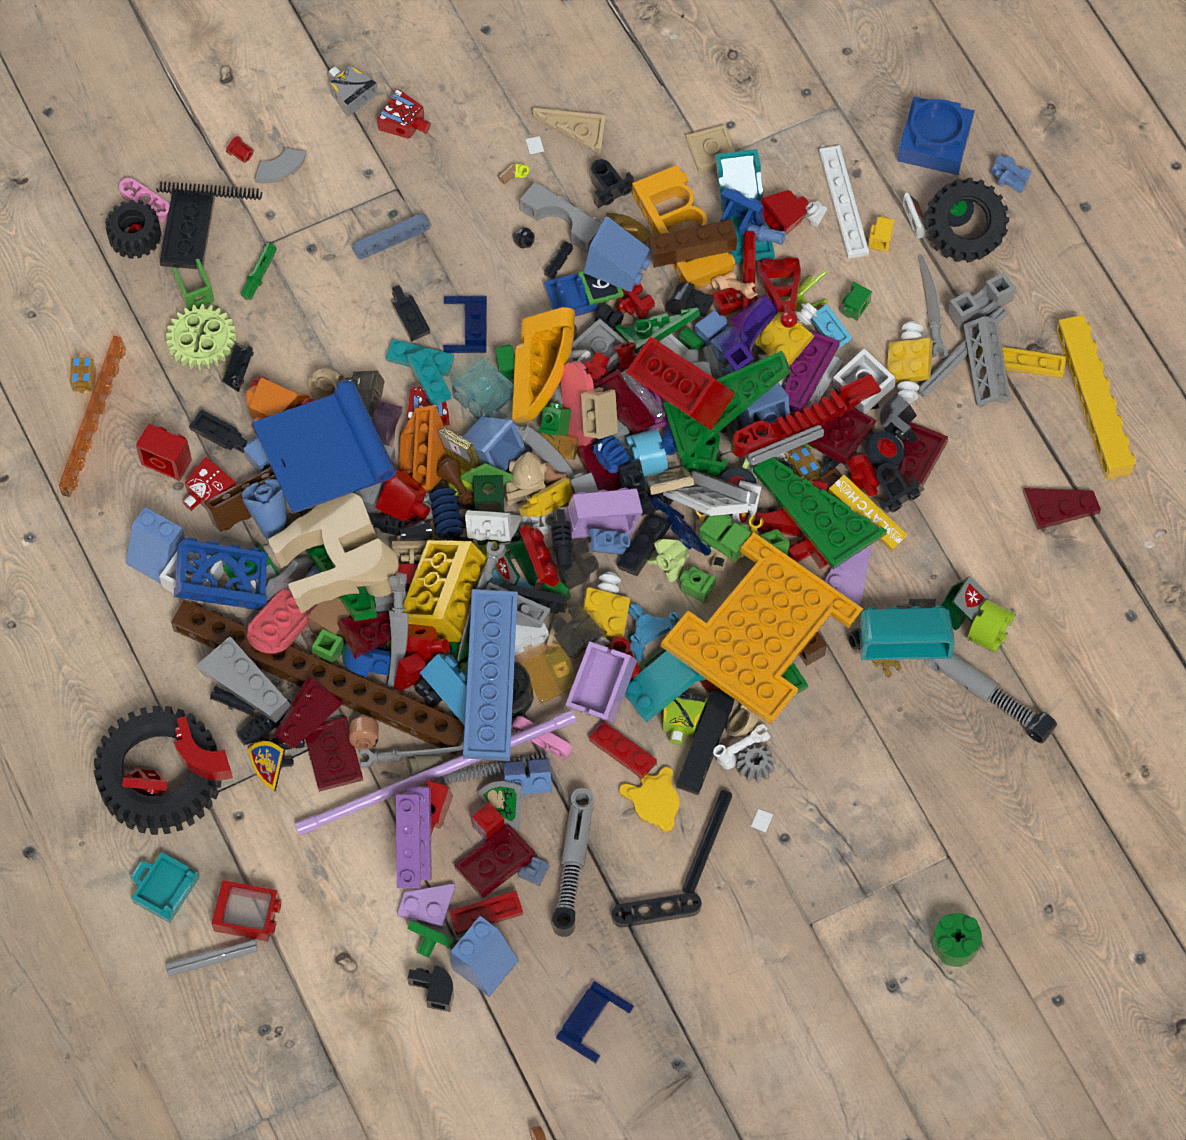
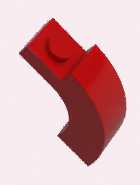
M186 716L178 718L179 727L175 728L178 741H175L174 744L182 763L191 772L202 778L210 780L232 779L233 776L225 749L220 751L201 749L192 739Z

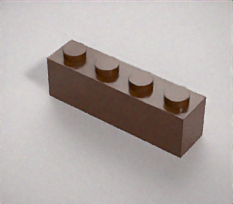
M732 219L650 236L648 248L650 249L649 254L653 268L736 251L737 234Z
M269 467L203 503L212 524L220 532L229 530L236 523L252 517L243 503L242 492L254 483L258 482V485L266 484L265 480H277L272 468Z

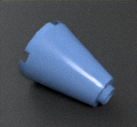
M273 479L265 480L266 484L258 485V482L254 483L242 492L244 505L267 541L287 528L286 498L278 481Z

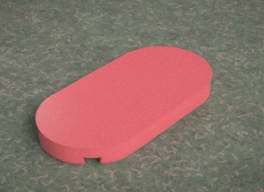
M573 361L564 365L561 392L563 408L571 409L568 437L574 445L580 447L592 444L591 442L595 440V438L584 436L581 393L594 390L590 373L587 374L584 370L587 368L581 362Z
M287 588L280 590L249 623L247 632L249 643L256 650L264 653H278L287 649L309 624L308 616L316 605L301 613L291 590H287Z

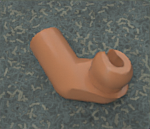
M543 462L547 464L545 476L547 484H553L564 477L568 478L567 473H555L548 462Z

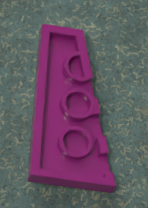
M810 330L808 331L815 337L791 364V372L785 387V392L789 396V409L799 411L800 413H802L803 408L810 401L840 346L839 340Z

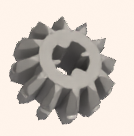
M753 743L751 749L746 747L743 749V753L738 754L737 759L739 762L736 765L737 769H741V777L748 775V782L752 778H756V781L759 783L761 777L767 780L769 773L774 772L775 767L773 764L776 761L775 757H771V749L764 751L765 746L763 744L760 748H756V745ZM753 761H758L759 765H754Z

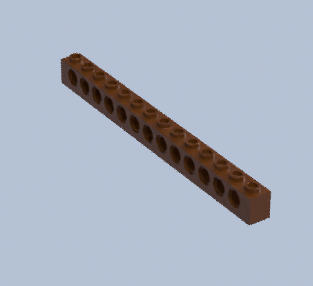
M183 600L171 621L174 632L213 649H216L229 637L233 640L243 637L245 639L242 642L236 643L259 669L300 687L303 686L307 678H312L344 703L343 706L370 716L379 722L438 748L457 747L464 740L465 725L457 716L451 717L446 715L443 710L437 707L430 708L417 698L410 699L396 689L389 690L378 681H369L352 671L350 673L343 670L337 663H327L316 654L309 655L295 645H291L278 653L255 651V648L251 646L247 639L248 628L243 626L240 621L236 619L229 620L215 610H206L197 602L191 601L190 603ZM198 620H204V623L200 625L195 624ZM217 629H224L222 633H215ZM277 655L285 656L281 660L274 659ZM300 663L305 665L300 669L295 668V665ZM316 673H325L323 677H315ZM338 681L345 682L343 686H335V683ZM358 690L365 691L363 695L355 694V692ZM378 699L386 700L383 704L375 703ZM398 708L406 709L403 713L395 712ZM418 717L427 718L424 722L416 721ZM441 725L447 727V729L444 731L436 730V728ZM453 751L450 753L456 755L457 751Z

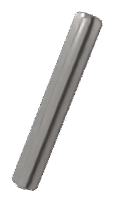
M820 425L813 426L748 453L747 461L750 465H755L823 437L824 430Z
M250 939L168 962L165 964L168 976H174L257 952L258 948L256 941Z

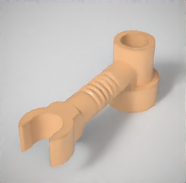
M733 272L723 276L719 275L711 280L715 292L734 288L741 291L748 299L758 295L752 290L756 286L754 283L744 284L737 281L736 275Z

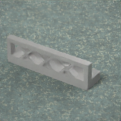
M983 316L964 324L977 406L982 407L993 402L1003 404L1010 402L1011 397L997 319ZM979 325L980 332L977 338L973 337L972 328ZM979 345L983 348L980 359L976 356V350ZM982 366L986 367L987 372L984 379L980 378L979 374ZM987 386L990 389L991 397L984 399L983 391Z

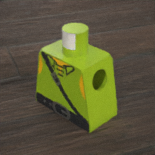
M683 692L663 709V731L671 733L670 743L682 745L685 735L695 736L706 709L707 696Z

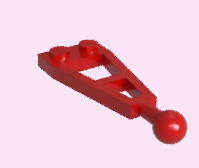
M786 257L784 259L767 258L756 260L759 281L777 311L783 312L780 318L781 324L786 328H793L798 322V317L793 311H796L801 280L799 258ZM793 277L792 286L774 287L769 278ZM791 296L790 301H782L780 298Z

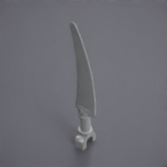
M920 254L918 260L926 291L929 329L932 332V358L939 352L940 359H945L948 357V351L943 345L940 336L941 325L939 322L941 318L937 294L930 271Z
M493 410L490 415L491 418L511 420L510 417H507L500 410ZM514 423L522 442L525 443V447L528 444L532 447L534 453L551 464L557 471L567 473L570 481L573 479L572 477L575 476L572 468L549 441L527 425L524 430L523 426L520 427Z
M488 541L486 547L488 552L486 556L487 561L483 571L480 572L477 590H485L488 581L492 578L495 563L506 552L505 545L500 544L499 550L492 551L494 544ZM471 607L464 628L457 661H460L469 633Z
M397 573L396 576L389 577L392 593H394V607H392V610H389L391 624V664L387 685L389 690L394 688L398 661L405 658L407 647L408 613L403 612L405 610L403 606V593L405 592L404 587L407 574Z
M464 746L406 752L393 749L392 752L378 753V751L372 753L369 749L360 750L361 756H369L367 762H361V768H370L375 762L376 764L392 760L397 762L401 758H410L413 755H434L463 750Z

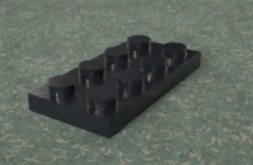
M182 192L180 195L172 193L160 257L161 266L197 269L196 259L200 260L202 267L204 266L215 196L212 197L210 195L208 197L206 195L204 197L203 194L196 196L195 194L187 195L186 193L183 195Z

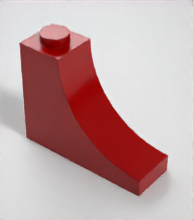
M820 480L810 481L816 488L827 492L828 483H823ZM784 509L769 513L756 512L754 525L758 526L761 518L764 520V524L757 529L758 531L770 532L777 529L784 535L802 537L803 532Z

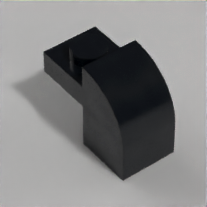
M679 282L674 286L666 302L665 311L679 315L682 314L681 310L697 307L700 316L705 318L714 301V296L694 289V284Z
M896 393L883 406L880 412V422L887 433L889 432L897 436L901 441L905 439L912 445L918 439L912 428L908 425L917 415L911 405Z
M437 965L434 966L433 974L423 968L409 969L408 984L429 989L426 999L427 1008L450 1012L454 999V988L449 973Z

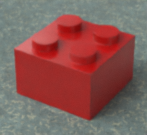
M148 424L136 443L141 465L178 481L182 479L192 461L187 439L180 434L174 435L167 432L165 428L159 425L153 426Z

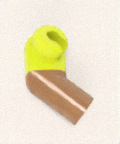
M511 164L498 176V179L501 183L506 184L511 178H524L529 174L530 168L525 164Z

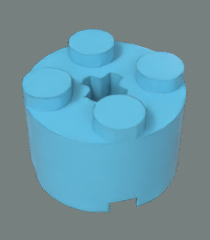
M657 429L626 437L627 447L632 452L629 455V462L631 464L638 459L641 462L644 477L659 474L668 469L665 449H662L660 444L662 439Z

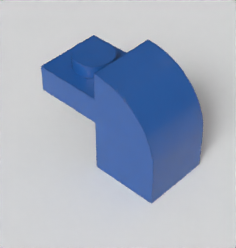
M345 640L341 653L343 662L348 669L367 677L368 672L388 676L391 652L374 649L355 659Z

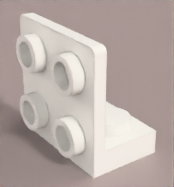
M468 510L465 514L467 537L477 540L510 541L522 522L521 515H510V513Z

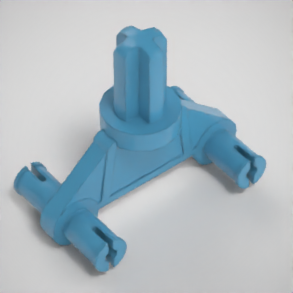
M633 603L630 605L628 613L636 622V632L634 636H631L632 643L630 645L637 661L644 660V645L674 628L680 620L677 612L669 613V618L653 617L649 613L646 614L639 604Z

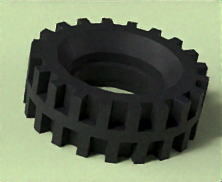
M967 178L966 180L957 179L950 184H946L929 201L928 210L924 214V217H926L924 229H928V241H933L935 244L934 249L942 251L944 253L943 257L954 258L955 262L962 260L968 263L984 258L1003 242L1002 239L1008 231L1006 229V225L1009 223V217H1006L1008 207L1007 205L1004 206L1001 201L1003 196L1001 194L997 195L994 192V186L988 187L984 185L985 181L981 179L978 182L973 181V178ZM968 200L975 202L985 212V229L976 238H962L955 234L950 227L948 219L950 210L959 201Z

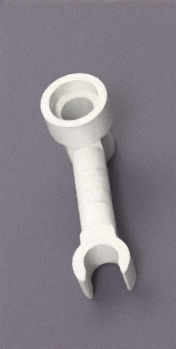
M760 724L752 731L751 735L727 748L724 745L716 746L713 754L717 758L719 765L726 770L733 768L737 763L735 753L755 742H765L770 739L771 736L768 732L761 735L768 728L764 724Z

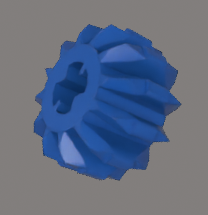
M610 435L601 438L594 445L593 452L596 455V459L610 473H617L620 466H626L629 463L630 458L627 450L614 436Z

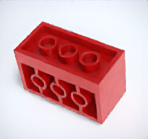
M651 336L626 371L629 376L710 430H712L735 396V393Z

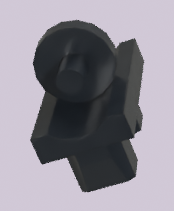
M637 459L630 465L620 466L618 478L622 488L637 489L640 502L646 500L648 496L641 462Z

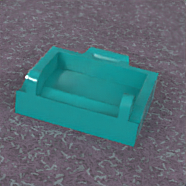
M161 852L153 860L154 864L146 862L138 864L130 876L138 888H135L130 896L134 904L171 923L199 880L200 875L190 867ZM148 869V873L146 874L144 879L140 881L139 879L141 878L145 870Z

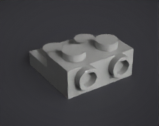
M599 319L573 342L572 350H588L591 353V357L588 360L590 362L596 351L609 357L610 361L606 370L610 371L609 374L615 372V367L619 364L618 353L615 352L614 347L627 342Z

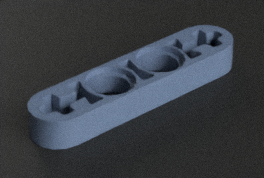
M419 214L357 241L352 246V249L358 259H364L426 232L431 227V223L426 214Z

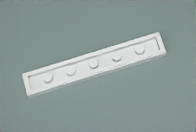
M837 145L820 148L819 154L847 257L850 259L869 255V249L841 147Z

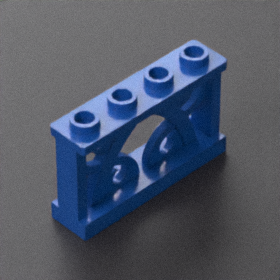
M185 538L177 545L174 597L259 610L267 604L265 591L268 553L261 552L257 548L247 550L241 549L238 545L222 546L215 541L204 543L198 542L195 538ZM189 552L199 554L200 558L198 560L192 557L193 563L199 566L198 568L191 566L187 561V554ZM219 561L225 563L236 576L229 580L223 589L218 587L217 581L211 574L205 572L210 566ZM245 561L253 562L256 565L257 570L254 575L247 576L245 574L252 568H247L244 564ZM186 569L193 573L189 583H185ZM206 579L210 581V587L203 585ZM256 580L255 594L252 591L251 584L249 581ZM239 582L240 584L236 585L238 591L232 590L231 585Z

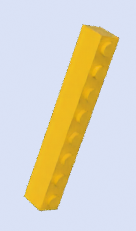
M1084 315L1060 319L1056 332L1064 356H1066V362L1105 478L1107 480L1131 475L1136 465V458L1134 453H1131L1129 450V437L1123 432V420L1121 415L1117 414L1116 399L1110 394V381L1108 377L1105 378L1104 364L1102 359L1098 358L1097 343L1095 340L1092 341L1091 325L1089 322H1086Z

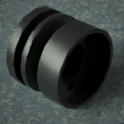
M514 662L512 718L525 714L531 707L534 699L530 676L526 668L518 662Z

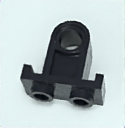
M595 160L591 165V182L596 188L594 191L595 205L598 208L604 205L607 206L618 197L629 194L632 191V183H634V177L631 173H626V178L622 179L607 160Z
M884 463L877 469V479L890 499L887 502L879 501L880 506L887 513L898 511L904 502L915 500L921 495L920 492L925 490L921 482L916 478L912 480L914 485L910 486L902 472L891 463ZM889 471H894L893 478L885 480L886 474Z

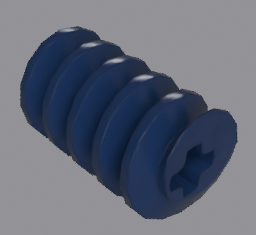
M451 488L439 489L430 496L435 534L442 538H454L463 534V529L460 528L462 521L458 520L461 517V514L457 512L459 510V505L456 504L458 497L453 496L457 491Z

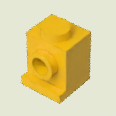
M885 216L877 218L876 225L872 224L868 249L889 252L894 219H889Z

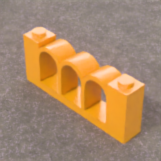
M678 165L632 183V195L654 235L669 233L667 228L687 220L695 221L700 226L707 225L705 212L694 206V194L691 188L687 186L689 182L685 171H681ZM675 197L687 201V205L662 216L658 214L654 206ZM726 252L694 259L687 263L684 261L671 265L681 282L694 284V289L697 290L711 284L713 278L733 272L736 263L733 255Z

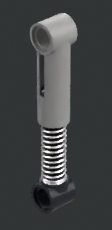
M954 651L952 659H924L926 665L932 670L944 673L985 703L992 702V704H995V707L1002 708L1005 714L1012 715L1015 721L1022 722V725L1026 727L1025 732L1035 742L1043 744L1057 727L1056 721L1045 712L1035 713L1031 709L1028 711V707L1024 708V705L1021 706V702L1018 704V700L1014 701V698L1011 699V696H1007L1008 693L1004 694V691L1001 692V689L998 688V683L960 658Z
M586 788L576 789L571 795L561 862L564 869L560 885V896L558 897L557 908L552 916L553 930L561 937L570 936L576 928V912L574 908L576 905L574 903H576V892L579 887L577 885L580 879L578 876L581 875L579 873L581 872L580 869L584 868L594 809V796ZM579 800H586L588 804L580 806L577 802ZM578 817H582L580 832L576 833ZM561 919H568L570 923L566 926H562L558 923V921Z

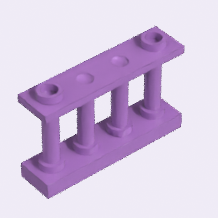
M408 786L406 794H396L397 888L420 889L421 880L430 881L432 879L431 787Z

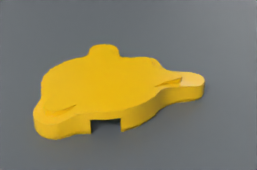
M669 767L662 768L657 776L646 775L641 779V787L622 784L619 788L620 795L632 802L639 819L643 822L646 821L654 824L655 827H658L663 832L673 830L674 820L680 806L678 793L672 785L673 770Z

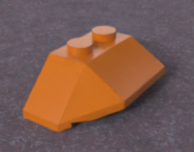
M434 405L415 408L412 413L413 416L407 422L400 437L399 470H405L426 491L432 490L441 480L437 476V466L442 460L446 459V448L440 435L447 438V433L437 407Z

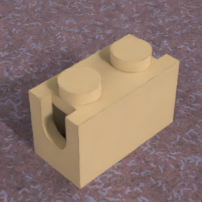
M598 387L581 393L584 436L601 439L618 433L615 390L611 389L603 392V388Z

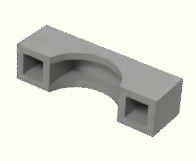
M536 182L520 199V211L536 221L545 217H558L565 220L572 229L571 243L588 253L590 244L602 224L597 218L588 216L581 208L574 207L564 197L555 195L549 188Z

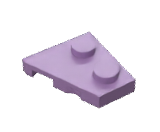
M448 884L404 892L397 913L398 917L443 929L456 888L455 885Z

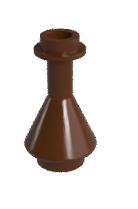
M451 457L442 460L437 466V476L455 486L460 495L458 498L460 503L463 505L471 503L474 500V492L472 490L467 491L462 483L460 461L453 460Z

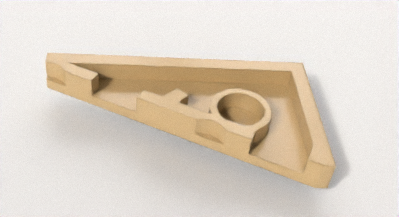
M533 108V117L601 154L606 115Z

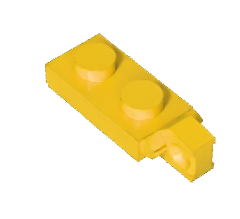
M564 477L529 498L530 503H526L519 508L521 516H527L528 518L532 516L544 517L570 502L573 490L569 478Z

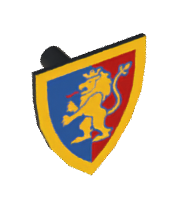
M261 741L248 748L250 761L255 773L268 788L275 792L281 768L292 767L294 760L292 758H284L285 749L272 741Z

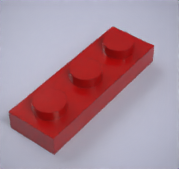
M524 525L520 529V533L538 579L542 583L555 587L560 583L557 575V568L551 560V553L543 540L544 535L539 529Z
M604 721L589 737L591 743L641 779L657 764V759Z
M513 891L451 910L449 914L455 933L459 935L467 932L479 916L490 924H495L523 915V909L517 891Z

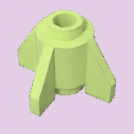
M659 539L654 543L659 554L652 556L647 562L652 565L658 564L661 569L667 571L666 575L669 582H674L679 577L685 560L689 557L688 547L679 540Z

